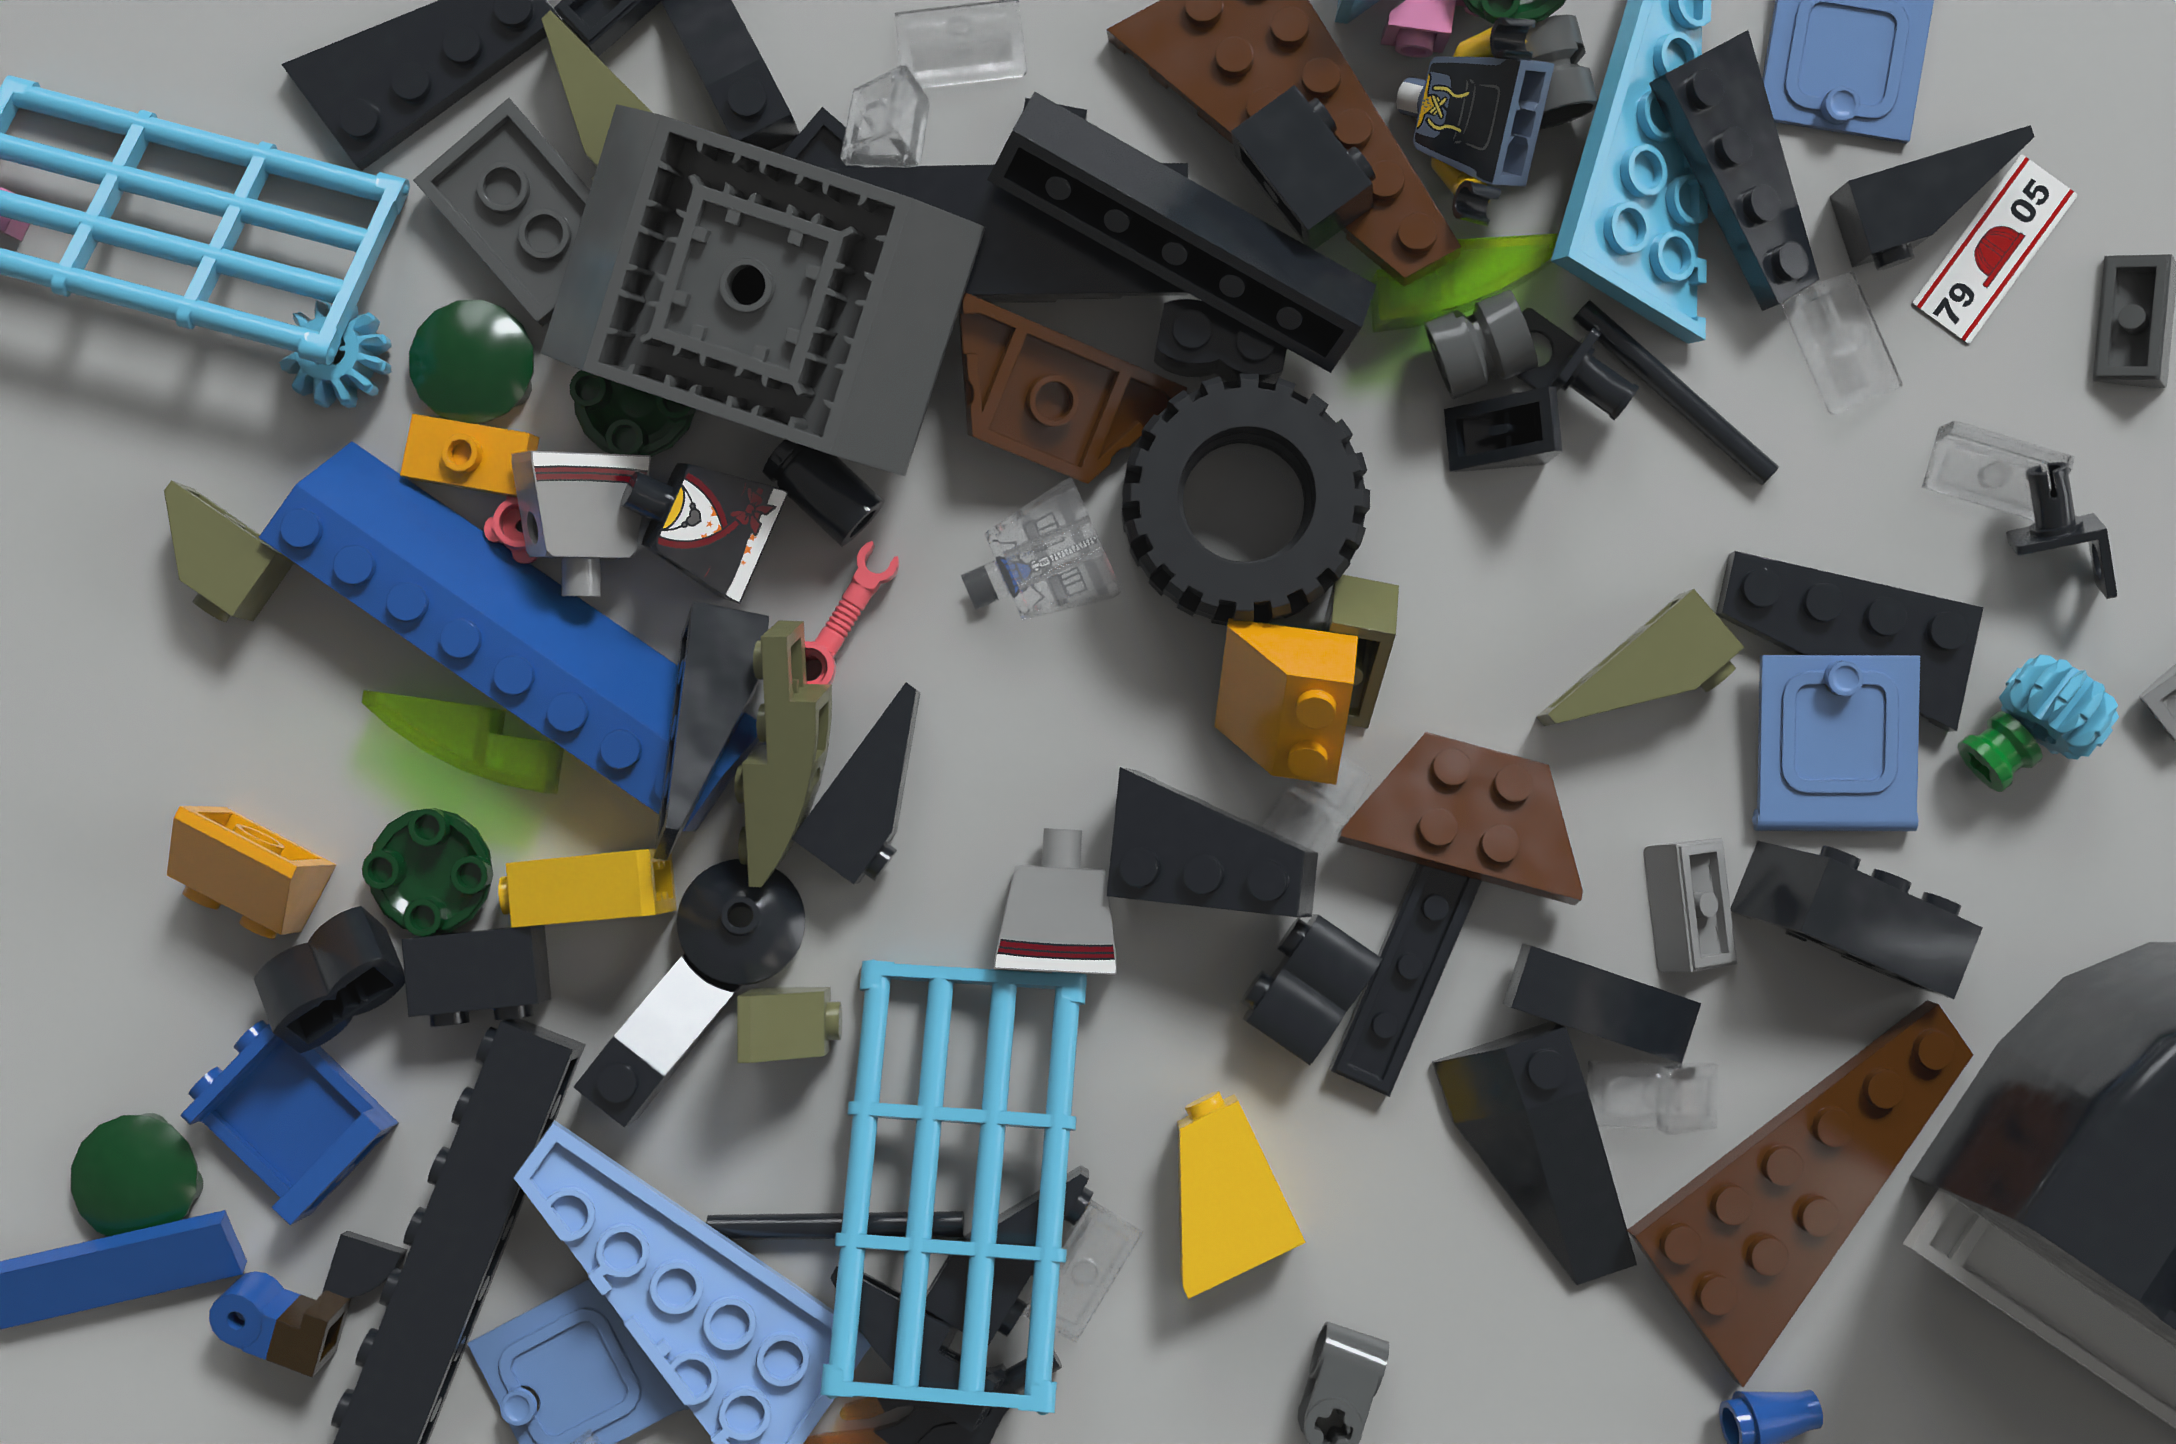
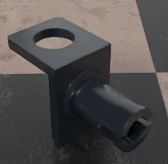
M1526 308L1522 313L1529 331L1538 332L1550 341L1552 355L1549 362L1545 365L1518 374L1516 377L1533 389L1552 386L1556 387L1557 391L1560 388L1565 391L1570 387L1609 414L1611 419H1617L1634 397L1639 386L1635 383L1632 384L1592 356L1595 351L1592 346L1601 333L1592 328L1580 341H1577L1532 308Z
M2065 462L2047 463L2051 488H2049L2048 475L2046 472H2042L2041 465L2026 470L2025 475L2029 482L2035 523L2028 527L2006 532L2007 541L2017 555H2025L2088 542L2096 586L2106 599L2117 597L2107 528L2094 513L2075 516L2069 479V464Z

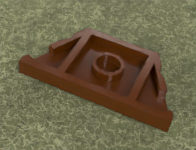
M964 293L958 313L967 434L973 438L1089 484L1111 463L1112 457L1122 448L1129 447L1141 436L1142 429L1154 414L1158 416L1167 408L1170 399L1183 390L1187 391V387L973 295Z
M1429 732L1424 733L1338 834L1337 842L1570 905L1575 906L1582 899L1583 889L1549 765Z

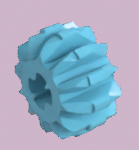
M316 300L314 308L315 319L312 320L305 314L298 312L293 313V320L300 327L320 332L332 305L326 301ZM356 305L338 349L344 353V357L336 365L331 363L328 366L298 357L297 352L283 358L279 362L281 369L289 374H297L292 383L293 390L302 396L313 393L314 403L324 408H329L336 398L341 405L347 408L356 407L358 388L370 396L378 395L379 389L377 385L370 380L373 373L386 375L392 372L391 365L377 357L392 347L391 340L383 334H375L380 325L379 319L370 312L359 315L358 306Z
M2039 654L2035 659L2029 658L2021 669L2017 668L2005 683L2007 687L1999 696L2003 712L2017 719L2031 733L2037 743L2046 747L2051 754L2061 753L2068 759L2078 760L2081 756L2089 757L2097 746L2101 747L2113 731L2111 727L2119 718L2116 711L2118 704L2113 696L2104 692V684L2090 678L2086 670L2080 671L2072 667L2067 660L2059 659L2057 661L2049 655Z

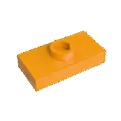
M412 414L400 476L426 483L517 497L512 469V454L537 451L540 438L527 432Z

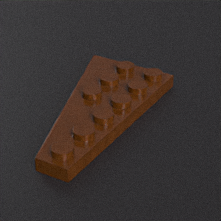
M1159 0L1106 29L1108 41L1122 53L1128 52L1149 69V75L1165 89L1169 87L1197 109V115L1231 144H1233L1231 131L1292 86L1295 85L1308 102L1317 98L1329 111L1337 126V131L1333 133L1347 151L1352 147H1356L1365 156L1376 176V179L1372 181L1373 208L1342 229L1346 233V239L1403 287L1460 257L1462 248L1309 0Z
M1929 1000L1925 1001L1627 1230L1732 1379L1744 1388L1974 1055L1939 1004Z

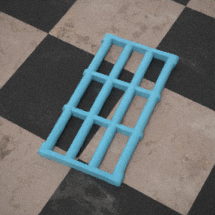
M11 75L4 79L0 87V159L100 185L86 212L0 190V216L74 235L60 263L0 248L1 275L50 287L54 294L68 297L73 293L175 320L179 327L193 329L195 326L297 352L299 358L328 366L333 362L354 309L397 215L400 214L407 199L410 188L408 179L382 172L372 175L277 150L275 144L261 141L258 145L158 119L156 113L140 110L138 113L43 89L38 82ZM21 108L125 135V138L113 161L110 162L5 133L17 111ZM149 142L247 167L235 193L232 194L137 169V166ZM269 174H274L377 201L379 204L366 229L257 199ZM124 191L223 217L210 244L110 219ZM245 223L354 251L356 254L343 280L232 250ZM98 242L198 268L184 296L84 270ZM223 274L333 304L319 332L212 304L208 300L220 275Z
M875 959L862 961L859 990L864 991L855 1096L854 1101L848 1102L847 1115L852 1116L842 1231L841 1233H836L835 1246L840 1247L832 1335L829 1364H823L820 1395H826L830 1399H835L838 1396H864L1018 1408L1021 1411H1034L1039 1415L1055 1413L1057 1382L1052 1381L1060 1263H1066L1067 1249L1061 1248L1070 1131L1076 1130L1077 1117L1071 1116L1079 1007L1080 1005H1085L1086 974L895 964L894 962L877 961ZM891 980L929 982L918 1105L879 1103ZM954 983L992 986L981 1110L943 1107ZM1017 987L1055 989L1046 1114L1007 1111ZM878 1118L916 1121L906 1237L867 1235ZM942 1122L980 1125L970 1242L932 1239ZM1006 1127L1044 1129L1035 1247L996 1244ZM866 1249L904 1252L892 1384L853 1382ZM930 1254L969 1256L958 1390L919 1387ZM995 1258L1034 1261L1024 1395L984 1392Z

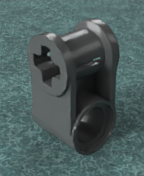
M1330 1322L1324 1323L1315 1344L1309 1377L1298 1408L1297 1419L1299 1426L1309 1444H1359L1373 1397L1376 1395L1385 1373L1389 1356L1388 1341ZM1336 1409L1344 1423L1341 1428L1331 1426L1327 1435H1324L1316 1420L1318 1416L1329 1418L1332 1410Z

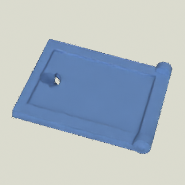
M1775 0L1762 77L1774 122L1905 144L1910 142L1934 0Z
M1760 655L1757 809H1754L1752 817L1755 831H1917L1919 822L1917 790L1920 656Z
M590 1279L579 1283L467 1343L500 1406L501 1416L509 1424L519 1444H616L677 1411L689 1409L687 1405L682 1403L625 1327L623 1319L605 1295H601ZM524 1386L532 1388L538 1394L540 1400L538 1412L536 1398Z

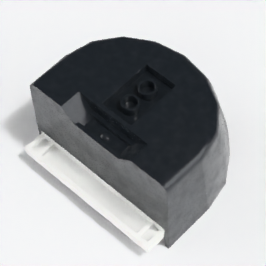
M2148 942L2063 977L1997 1043L1911 1173L1912 1177L1938 1191L1903 1244L2176 1429V942Z

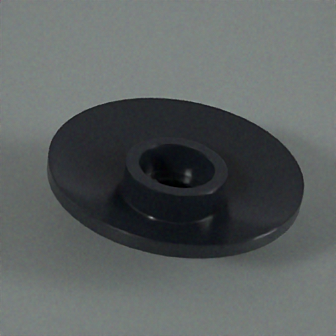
M739 859L723 861L699 874L683 894L677 913L678 937L689 961L707 977L729 985L756 984L770 979L781 972L797 954L805 932L804 905L794 884L778 869L772 873L762 887H749L748 866L742 865ZM736 907H746L753 913V919L750 924L740 928L733 926L729 922L728 916Z

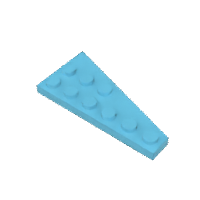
M1627 0L1551 261L1685 343L1690 344L1706 340V318L1697 316L1698 285L1707 283V260L1698 258L1699 223L1708 218V202L1649 83L1702 55V26L1711 22V0Z

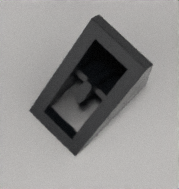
M1547 386L1444 409L1450 472L1545 465L1562 452L1556 387Z

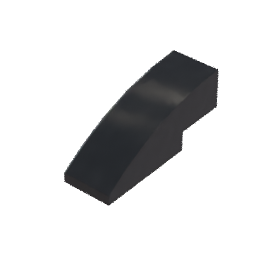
M1522 943L1503 1001L1504 1005L1681 1064L1701 1003L1524 943Z
M836 1266L835 1270L833 1271L830 1277L835 1288L837 1283L838 1266ZM863 1272L858 1328L875 1352L894 1371L901 1292ZM926 1309L919 1387L958 1390L961 1355L949 1349L958 1329ZM986 1369L984 1392L998 1393L1005 1379ZM926 1401L933 1408L970 1432L982 1426L991 1406Z

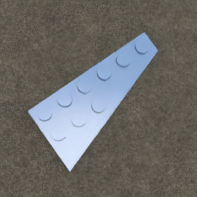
M554 1120L517 1171L514 1179L561 1242H565L586 1270L588 1278L601 1295H605L623 1319L625 1327L682 1403L687 1405L711 1436L713 1444H803L834 1400L826 1395H820L823 1364H829L834 1310ZM859 1328L855 1368L871 1347Z

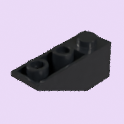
M1082 1165L1067 1173L1064 1220L1073 1226L1081 1217L1093 1195V1191L1085 1187L1089 1180V1170ZM1040 1190L999 1214L996 1244L1035 1247ZM971 1232L957 1241L970 1242ZM948 1255L927 1290L925 1309L963 1332L969 1256ZM995 1258L988 1346L997 1331L1007 1337L1020 1318L1026 1302L1018 1298L1030 1276L1033 1277L1034 1261Z

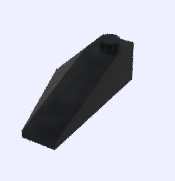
M1550 1021L1432 1061L1452 1122L1470 1143L1501 1187L1507 1192L1576 1285H1580L1636 1266L1637 1262L1588 1089L1567 1028Z

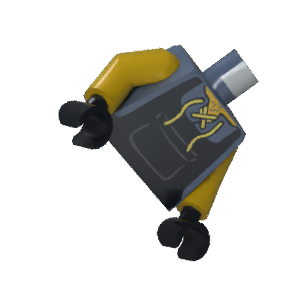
M1500 17L1495 21L1492 28L1460 42L1453 57H1434L1429 63L1426 80L1408 77L1399 87L1396 101L1397 109L1403 115L1417 118L1413 136L1414 146L1417 150L1431 156L1432 169L1454 195L1452 211L1456 219L1488 226L1490 220L1486 215L1487 205L1490 198L1499 199L1501 189L1487 186L1486 183L1511 186H1526L1555 64L1532 60L1533 52L1526 50V35L1530 28H1535L1536 20Z

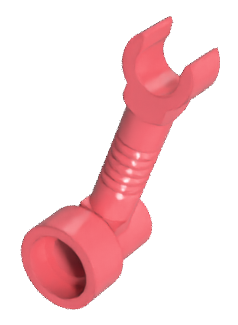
M873 541L866 543L859 550L857 555L858 569L844 592L842 600L838 602L839 605L835 607V611L832 612L829 621L825 623L826 626L822 628L815 641H805L806 662L818 660L822 664L820 676L815 680L807 681V684L831 685L836 674L834 657L844 643V638L848 636L851 627L855 625L854 622L858 620L857 617L861 615V611L865 609L880 585L891 581L899 570L898 556L893 558L887 570L882 573H873L867 569V559L875 547Z

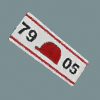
M2020 155L1919 292L1913 304L1963 341L1971 343L2077 198V193L2026 156Z

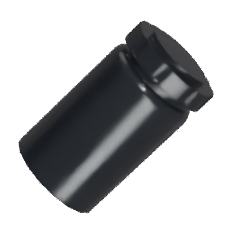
M786 439L772 452L762 470V473L772 482L777 481L779 488L789 492L788 497L841 547L852 541L872 521L884 504V500L837 456Z

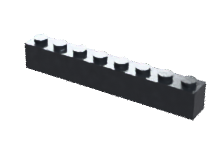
M520 1018L500 1021L498 1028L491 1026L486 1031L475 1059L476 1063L483 1065L475 1087L473 1089L467 1086L463 1090L453 1111L451 1122L459 1125L452 1145L450 1149L447 1147L441 1148L430 1169L427 1182L434 1185L435 1188L427 1208L419 1207L407 1227L403 1243L411 1246L404 1266L402 1269L397 1267L393 1269L382 1290L379 1304L386 1306L387 1309L379 1329L371 1328L359 1348L355 1365L363 1369L355 1390L348 1388L334 1411L331 1426L339 1428L333 1444H428L526 1197L525 1192L515 1181L514 1176L553 1121H556L586 1044Z

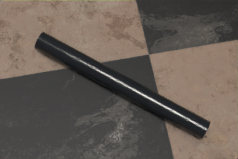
M1590 299L1572 318L1587 332L1592 328L1600 332L1601 334L1597 339L1599 343L1760 485H1763L1777 471L1779 466Z
M935 1211L932 1238L964 1237V1211ZM869 1212L867 1235L906 1237L908 1212ZM843 1213L708 1215L706 1224L730 1240L835 1239L836 1233H841Z

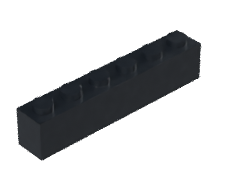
M1034 92L1014 126L987 181L1330 373L1361 330L1376 288L1374 283L1037 92Z

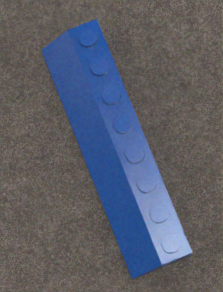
M353 441L294 486L258 538L659 814L677 664L580 597L561 596V584L532 564L516 562L512 556V551L501 543L490 542L486 538L484 531L407 478L400 476V473ZM745 712L683 831H696L736 774L738 766L742 765L759 741L756 728L757 720Z

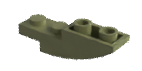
M777 621L761 636V640L756 642L754 648V674L756 679L763 680L764 703L758 709L756 728L759 741L766 743V745L760 744L743 761L742 765L738 766L735 775V797L739 804H744L745 826L742 827L738 840V856L740 863L748 866L749 887H762L795 843L792 838L810 814L821 783L827 758L832 720V685L807 684L804 621Z

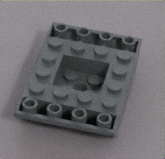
M616 104L541 354L582 371L837 457L906 476L986 227L914 198L661 114ZM755 267L764 276V294L756 303L742 305L734 297L732 291L733 280L742 269Z

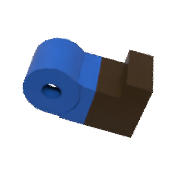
M254 1271L245 1273L214 1301L209 1310V1322L212 1331L225 1343L242 1349L245 1353L313 1378L337 1351L351 1298H345L325 1290L315 1300L284 1289L276 1278L267 1273Z

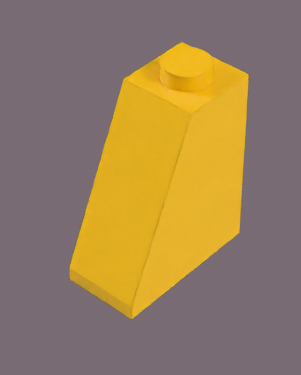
M655 848L506 863L507 876L500 877L498 884L501 911L504 915L510 914L511 928L650 916L677 911L672 852L667 860L655 859Z
M1220 1091L1207 1094L1185 1106L1188 1116L1177 1121L1180 1277L1188 1299L1306 1243L1236 1095L1233 1094L1223 1099Z

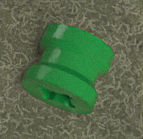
M2003 711L1996 712L1987 720V727L1982 733L1966 736L1957 746L1960 756L1969 769L1985 785L1997 792L2004 791L2012 784L2013 774L2019 769L2032 768L2043 758L2041 748L2031 733L2017 719Z

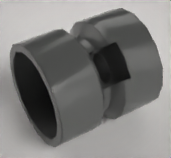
M1569 14L1555 15L1535 23V28H1530L1526 35V50L1533 52L1532 60L1555 63L1539 128L1541 130L1571 122L1594 111L1597 106L1598 97L1590 68L1578 65L1579 60L1586 54L1576 16Z
M1509 289L1475 302L1473 314L1466 317L1459 310H1454L1424 322L1427 338L1436 364L1453 400L1487 387L1490 374L1496 373L1505 380L1538 367L1536 350L1526 320L1514 294Z

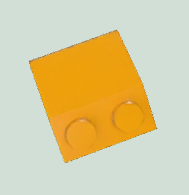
M1228 618L1214 727L1272 776L1336 785L1354 685L1358 636L1252 621H1233V619Z
M179 806L173 818L167 876L186 885L182 894L202 906L218 910L222 904L242 914L239 921L240 925L251 932L269 939H275L277 934L284 935L302 932L337 864L227 807Z

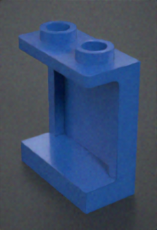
M261 1020L248 1029L235 1043L234 1049L240 1054L223 1071L219 1067L213 1068L191 1088L188 1094L194 1101L180 1116L189 1125L197 1122L204 1123L280 1197L272 1208L289 1225H292L311 1215L399 1122L321 1046L298 1053L272 1032L270 1023L267 1024L264 1020Z

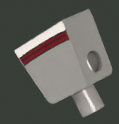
M526 451L512 454V469L525 546L529 557L561 558V596H601V559L633 558L636 553L642 515L622 507L621 499L635 471L649 476L650 455Z
M1044 828L1042 866H1015L995 953L994 969L1117 975V958L1110 900L1107 896L1106 869L1080 868L1082 830Z

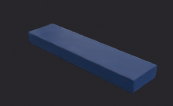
M223 1210L0 1261V1330L243 1275L247 1259L227 1212Z

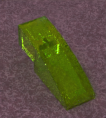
M1559 233L1457 239L1462 247L1460 257L1405 287L1383 269H1377L1370 281L1376 285L1371 300L1373 333L1415 328L1424 325L1426 321L1454 310L1465 313L1473 310L1477 301L1508 289L1513 290L1552 263L1551 258Z
M363 690L361 703L389 728L424 752L462 771L502 785L541 793H558L564 748L555 742L502 735L506 710Z

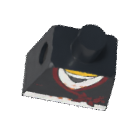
M677 463L667 484L639 471H635L624 490L621 506L651 519L641 545L715 595L740 604L789 492L778 487L696 465Z

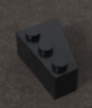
M1120 767L1107 886L1108 897L1297 918L1312 917L1318 852L1160 782L1145 773Z
M1757 841L1731 905V912L1749 919L1752 918L1785 929V934L1804 942L1807 940L1841 954L1842 958L1914 988L1955 999L1983 927L1958 916L1961 905L1928 892H1924L1921 899L1908 893L1912 884L1910 881L1879 869H1874L1872 875L1869 876L1857 870L1861 859L1830 846L1823 845L1820 854L1817 855Z

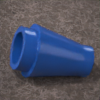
M1812 1390L1799 1392L1736 1391L1732 1399L1721 1402L1719 1419L1727 1444H1782L1807 1431L1820 1429L1823 1425V1412L1820 1402Z

